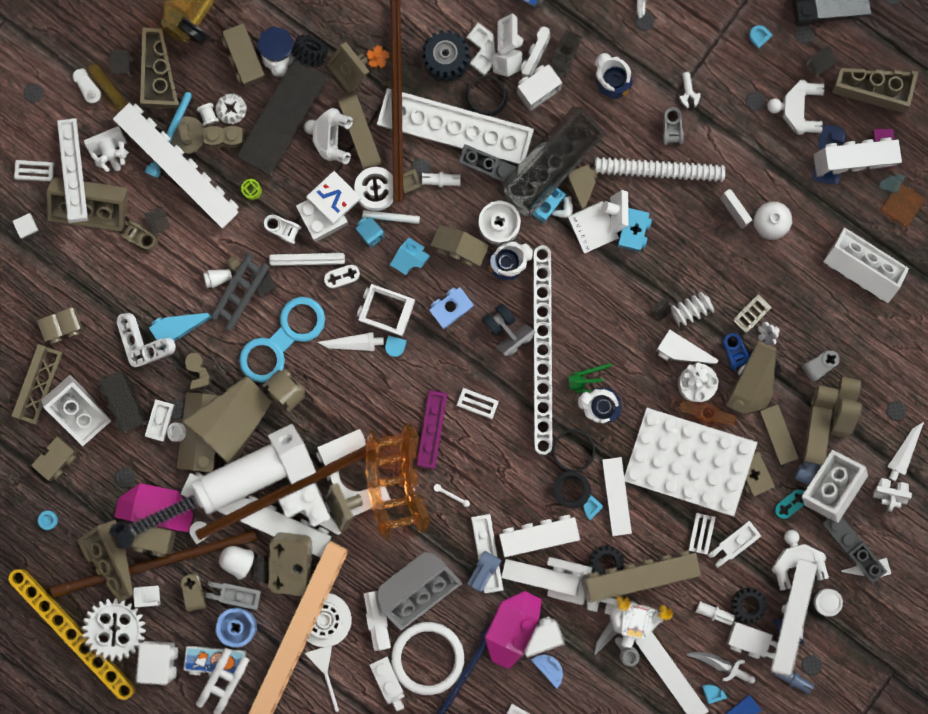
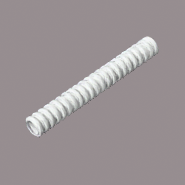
M596 157L594 165L596 174L598 172H601V174L607 173V175H610V173L616 175L618 173L619 176L631 174V176L637 175V177L649 175L650 178L652 176L655 178L658 176L661 178L666 177L667 179L678 177V179L684 178V180L688 178L693 180L695 178L697 181L699 179H702V181L708 179V181L714 180V182H717V180L723 182L725 179L724 165L718 167V165L712 166V164H709V166H706V164H703L702 166L700 163L697 165L691 163L689 165L682 162L671 164L669 161L667 163L664 161L659 163V161L653 162L652 160L650 162H647V160L641 162V160L635 161V159H632V161L626 159L624 161L623 158L611 160V158L605 159V157H602V159Z

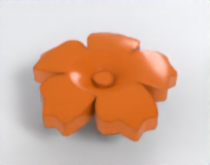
M379 45L374 47L373 51L368 50V53H366L368 60H370L368 64L375 68L378 65L380 68L385 67L387 64L386 59L390 58L389 53L386 50L382 51V46Z

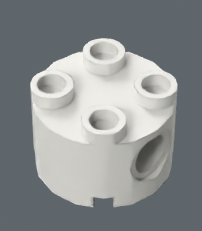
M702 364V369L708 368L709 373L705 374V376L709 377V381L707 383L702 382L703 386L701 388H697L695 383L692 387L688 386L687 382L689 379L684 378V373L689 372L687 368L681 372L678 378L679 393L685 400L691 403H701L709 400L718 388L716 373L705 364Z

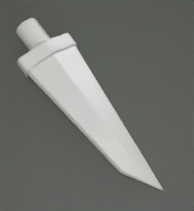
M374 332L320 341L318 343L329 349L375 351V345H384V337L374 338Z
M924 422L910 431L889 463L888 468L892 470L889 476L890 480L896 481L899 473L906 475Z

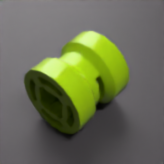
M247 179L241 186V191L248 200H256L261 196L262 189L256 180Z

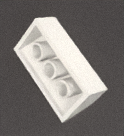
M845 227L824 260V263L830 268L837 270L847 279H851L863 289L870 291L887 303L890 302L900 289L909 270L908 267Z

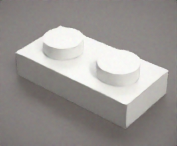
M155 399L145 437L164 442L174 404Z

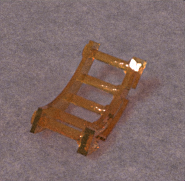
M411 423L404 424L400 435L381 439L377 438L373 430H369L368 439L365 441L366 475L370 500L377 520L378 530L382 532L385 540L389 539L392 528L411 524L417 526L420 533L426 532L431 519L422 497H418L416 487L419 484L417 470L413 468V458H416L419 436ZM401 443L398 454L379 457L380 446ZM400 462V476L379 479V465ZM400 483L403 485L405 492L403 498L383 501L380 487ZM402 505L409 507L411 517L390 521L386 512L387 508Z

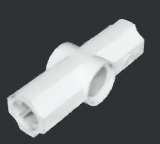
M378 591L364 593L367 624L369 631H371L374 651L391 648L387 630V616L381 610Z

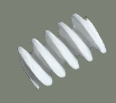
M699 292L698 298L695 295L691 297L692 302L689 299H685V305L682 302H678V309L674 305L671 306V313L679 328L680 322L685 326L687 325L686 319L693 323V316L701 319V312L707 316V309L714 313L713 305L707 294L704 295L702 292Z

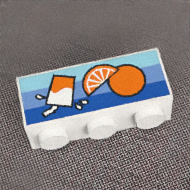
M187 646L184 670L189 671L191 675H201V672H208V676H211L224 649ZM229 649L232 652L223 670L234 674L242 656L246 657V650Z

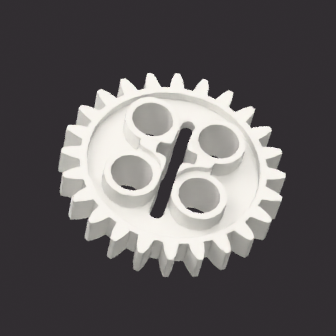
M115 598L113 603L107 599L106 605L100 601L98 604L99 608L96 606L92 607L94 613L87 612V616L90 619H84L83 621L87 625L82 627V631L87 632L83 634L82 638H88L85 646H92L89 652L97 651L95 657L102 654L103 661L107 656L110 657L111 662H113L114 657L121 661L122 655L128 659L129 652L135 654L136 650L134 647L139 648L140 643L138 641H144V637L141 634H145L146 630L141 629V627L145 625V622H139L143 615H136L138 608L131 610L132 603L125 606V600L118 604L117 598ZM115 613V630H117L114 638L115 646L112 647L111 640L113 631L111 630V628L113 625V614ZM106 616L110 622L103 624L100 621V617ZM119 618H127L129 624L122 625L119 622ZM105 635L109 641L102 643L98 637ZM118 637H126L128 643L121 644L118 641Z

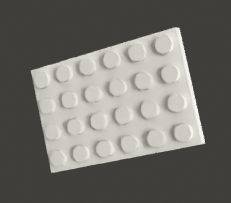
M646 408L624 481L735 516L758 443Z

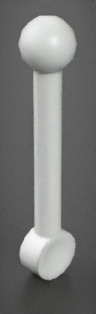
M439 484L434 486L435 491H440L462 503L464 507H469L470 502L468 500H463L446 491Z

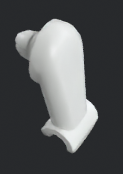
M85 69L76 70L72 78L75 83L77 82L85 100L90 103L97 102L101 97L100 90L87 76L88 73Z

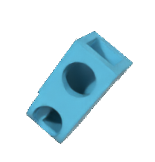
M555 185L552 186L534 206L531 214L544 224L566 194Z

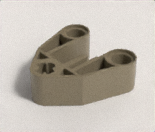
M841 376L838 385L837 401L832 409L829 435L849 438L852 435L862 409V403L857 402L861 380Z

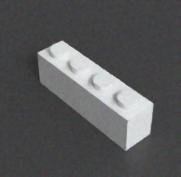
M570 514L560 516L559 521L555 522L547 519L540 521L541 525L533 526L532 523L521 525L522 529L514 531V527L503 529V534H499L504 557L580 540L575 517L571 518Z

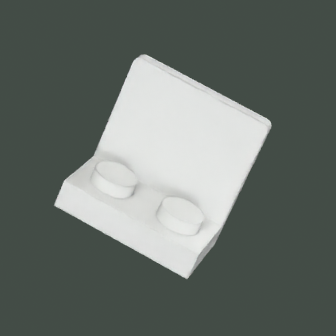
M549 557L547 565L554 566V571L578 576L581 579L577 596L549 589L547 595L583 605L585 593L582 578H586L587 574L591 573L592 567Z

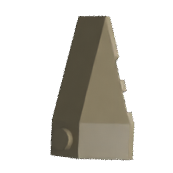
M758 341L731 390L727 407L743 414L766 409L773 396L777 348Z

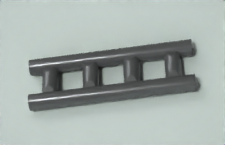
M250 252L246 254L211 314V317L215 320L219 316L227 320L226 328L231 331L269 269V265L265 263L261 267L253 263L254 255ZM247 268L256 274L251 283L243 278ZM238 284L247 290L242 299L233 293ZM228 300L237 305L233 315L224 309Z

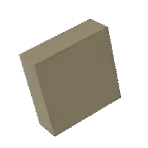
M415 169L403 173L404 194L422 188Z

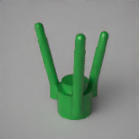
M612 364L601 365L569 375L570 390H575V393H591L593 390L582 389L585 388V383L603 382V378L585 379V376L582 375L609 368Z

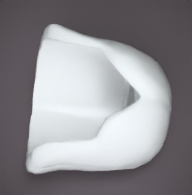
M229 546L222 551L219 557V564L223 570L242 580L246 577L252 566L254 553L252 550Z

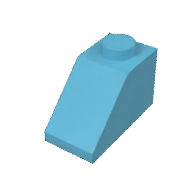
M365 217L357 223L356 231L370 249L385 238L383 230L371 217L368 219Z

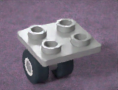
M501 303L495 308L497 311L495 316L492 317L490 314H487L482 318V321L494 336L502 332L501 327L509 336L496 346V349L506 356L515 353L518 350L517 347L522 343L529 342L533 338L532 335L535 334V331L524 324L512 333L506 324L511 325L514 323L515 317Z

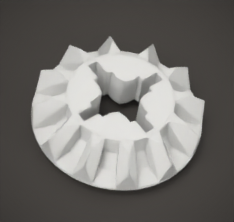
M234 93L225 94L219 98L216 105V114L224 123L235 124L244 118L246 104L240 96ZM225 104H229L230 106L235 104L234 109L237 112V114L235 112L233 113L232 111L227 113L228 109Z

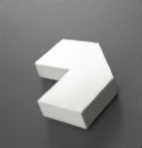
M477 23L466 37V39L480 49L470 62V66L485 76L493 66V54H495L494 37L490 31Z

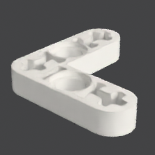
M124 313L118 316L117 326L128 361L133 367L147 365L174 353L175 343L171 338L158 339L144 345L135 316L132 313ZM131 335L135 339L134 345L130 342ZM167 345V348L161 350L160 347ZM150 348L154 350L153 357H151L149 354ZM139 355L143 356V358L137 360V357Z

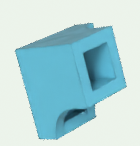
M408 238L400 246L390 265L407 275L412 267L422 268L430 255L423 252L425 247Z

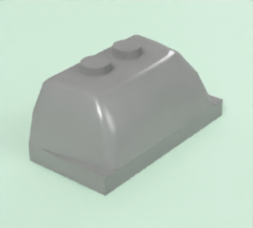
M424 552L379 587L378 600L383 613L402 631L459 587L462 582L435 554Z

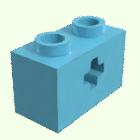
M628 208V227L621 230L617 247L640 252L641 248L646 247L648 237L644 235L646 229H650L652 221L649 218L648 212ZM634 226H637V230L640 231L636 235H633V231L630 230Z

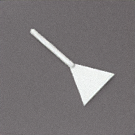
M332 646L305 653L324 673L335 712H338L339 709L328 676Z

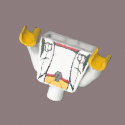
M618 597L616 605L610 613L614 631L623 635L621 645L629 648L633 647L635 637L646 639L647 635L658 624L673 616L671 608L667 611L664 605L660 606V612H657L658 610L649 606L631 603L628 597L624 601L621 597Z

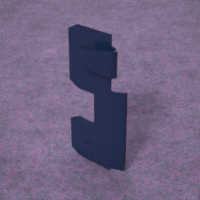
M821 126L822 133H820L818 142L820 150L825 148L827 144L837 143V146H840V144L845 143L846 133L843 132L842 127ZM814 165L812 175L814 181L839 185L841 174H833V171H829L824 176L817 177Z

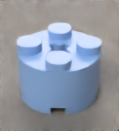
M241 607L231 608L223 612L218 618L216 633L219 640L230 647L246 645L254 638L257 631L255 617L250 611ZM233 623L241 625L239 628L240 632L238 630L233 631Z

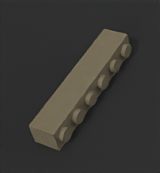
M689 550L678 552V556L671 557V554L660 556L658 561H653V559L641 561L642 564L635 566V563L623 565L624 569L620 570L614 567L605 569L603 574H598V572L588 573L586 578H582L586 602H595L701 576L696 553H690Z

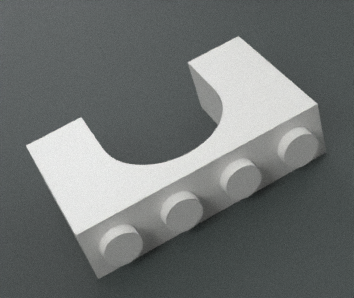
M358 429L317 447L319 452H316L319 462H324L326 466L366 446L367 443L361 429ZM339 471L326 477L328 481L332 480L333 484H339L345 499L357 494L361 496L363 506L351 509L353 516L391 500L384 482L363 491H352L341 482Z

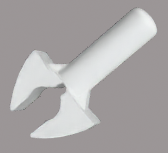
M685 72L682 74L685 94L680 96L679 100L688 109L687 99L690 96L694 100L695 108L699 102L700 93L695 94L693 92L690 73Z

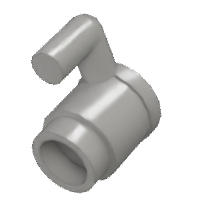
M616 637L614 641L621 650L619 654L621 662L626 666L636 665L639 661L637 650L633 647L622 646V638Z

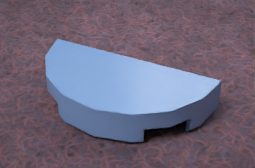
M545 654L532 658L531 661L557 689L563 677L562 667L559 662L552 656Z

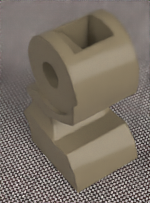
M190 353L185 360L187 370L199 373L200 376L199 379L192 380L190 385L192 391L211 386L212 377L208 373L207 368L203 367L204 359L198 353Z

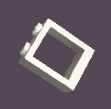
M371 284L370 288H366L363 296L366 299L364 306L360 305L357 312L359 322L403 337L415 299ZM375 292L405 302L396 329L366 318Z

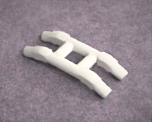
M227 648L224 649L196 702V705L201 708L207 701L210 693L221 697L213 711L214 714L222 713L250 660L242 656L234 674L223 670L232 652ZM219 677L229 681L225 690L214 686Z

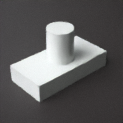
M513 13L498 21V52L503 55L523 44V38L517 34V16Z
M624 190L611 196L610 202L605 201L601 207L602 212L611 215L612 232L618 233L628 227V192Z

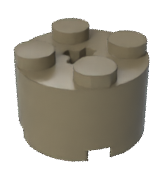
M283 369L282 371L277 370L262 387L264 390L268 388V395L282 409L287 407L286 412L290 413L305 398V389L298 382L295 384L291 379L290 373Z

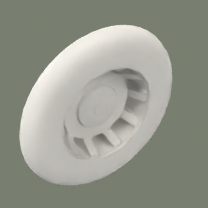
M329 593L324 604L329 606L328 609L322 608L314 625L318 630L317 633L312 629L307 640L315 646L330 647L338 644L346 637L351 627L349 607L340 597ZM332 607L336 610L335 613L331 611ZM335 615H339V620H336ZM335 623L339 624L337 629L334 627ZM332 629L334 632L329 634L328 631Z

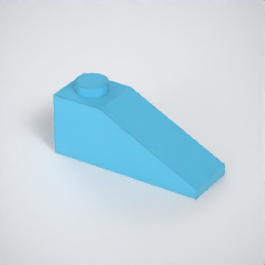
M209 313L165 317L163 319L160 317L151 323L152 326L149 329L156 340L171 338L175 342L212 317Z

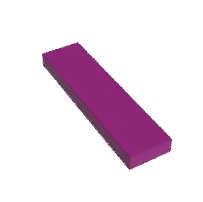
M432 390L428 392L416 466L432 469L436 467L448 393Z

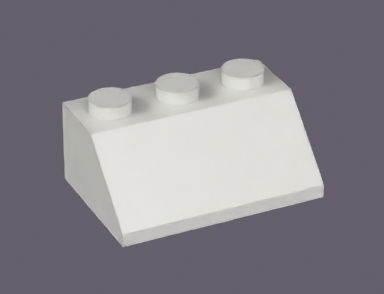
M548 616L539 619V624L536 625L524 651L527 657L564 644L554 618L551 619Z

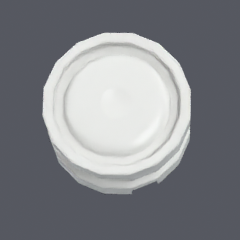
M822 589L815 595L813 604L818 613L825 616H833L841 610L843 600L837 591Z

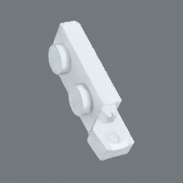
M388 657L370 664L385 700H387L388 704L393 702L396 711L403 709L404 706L401 698L404 697L403 689Z

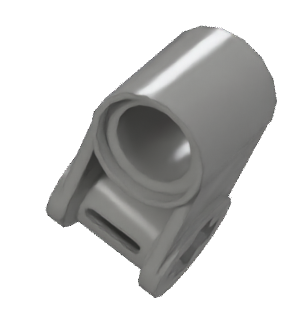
M671 107L663 115V144L667 145L668 143L676 142L683 144L682 115L679 109ZM670 112L675 113L677 120L674 122L669 121L667 114Z
M825 351L805 363L801 368L813 383L838 365L839 355L835 351ZM826 355L833 356V363H826L825 360L828 359Z

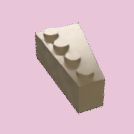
M142 28L140 107L178 109L179 104L162 29Z
M840 68L835 76L831 93L905 113L910 107L919 71L902 72L895 70L893 72Z

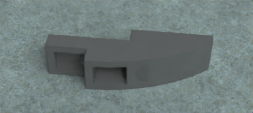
M464 144L458 163L478 174L524 191L530 172L503 162L495 156Z
M828 517L821 522L836 544L872 584L888 572L843 517L838 523Z

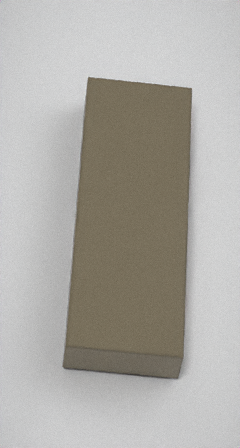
M779 405L759 411L779 464L782 465L799 459Z

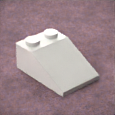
M71 375L42 399L43 408L82 446L111 422L106 413Z

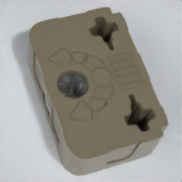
M279 532L270 543L268 587L272 589L273 593L293 596L304 595L311 580L312 539L309 536Z

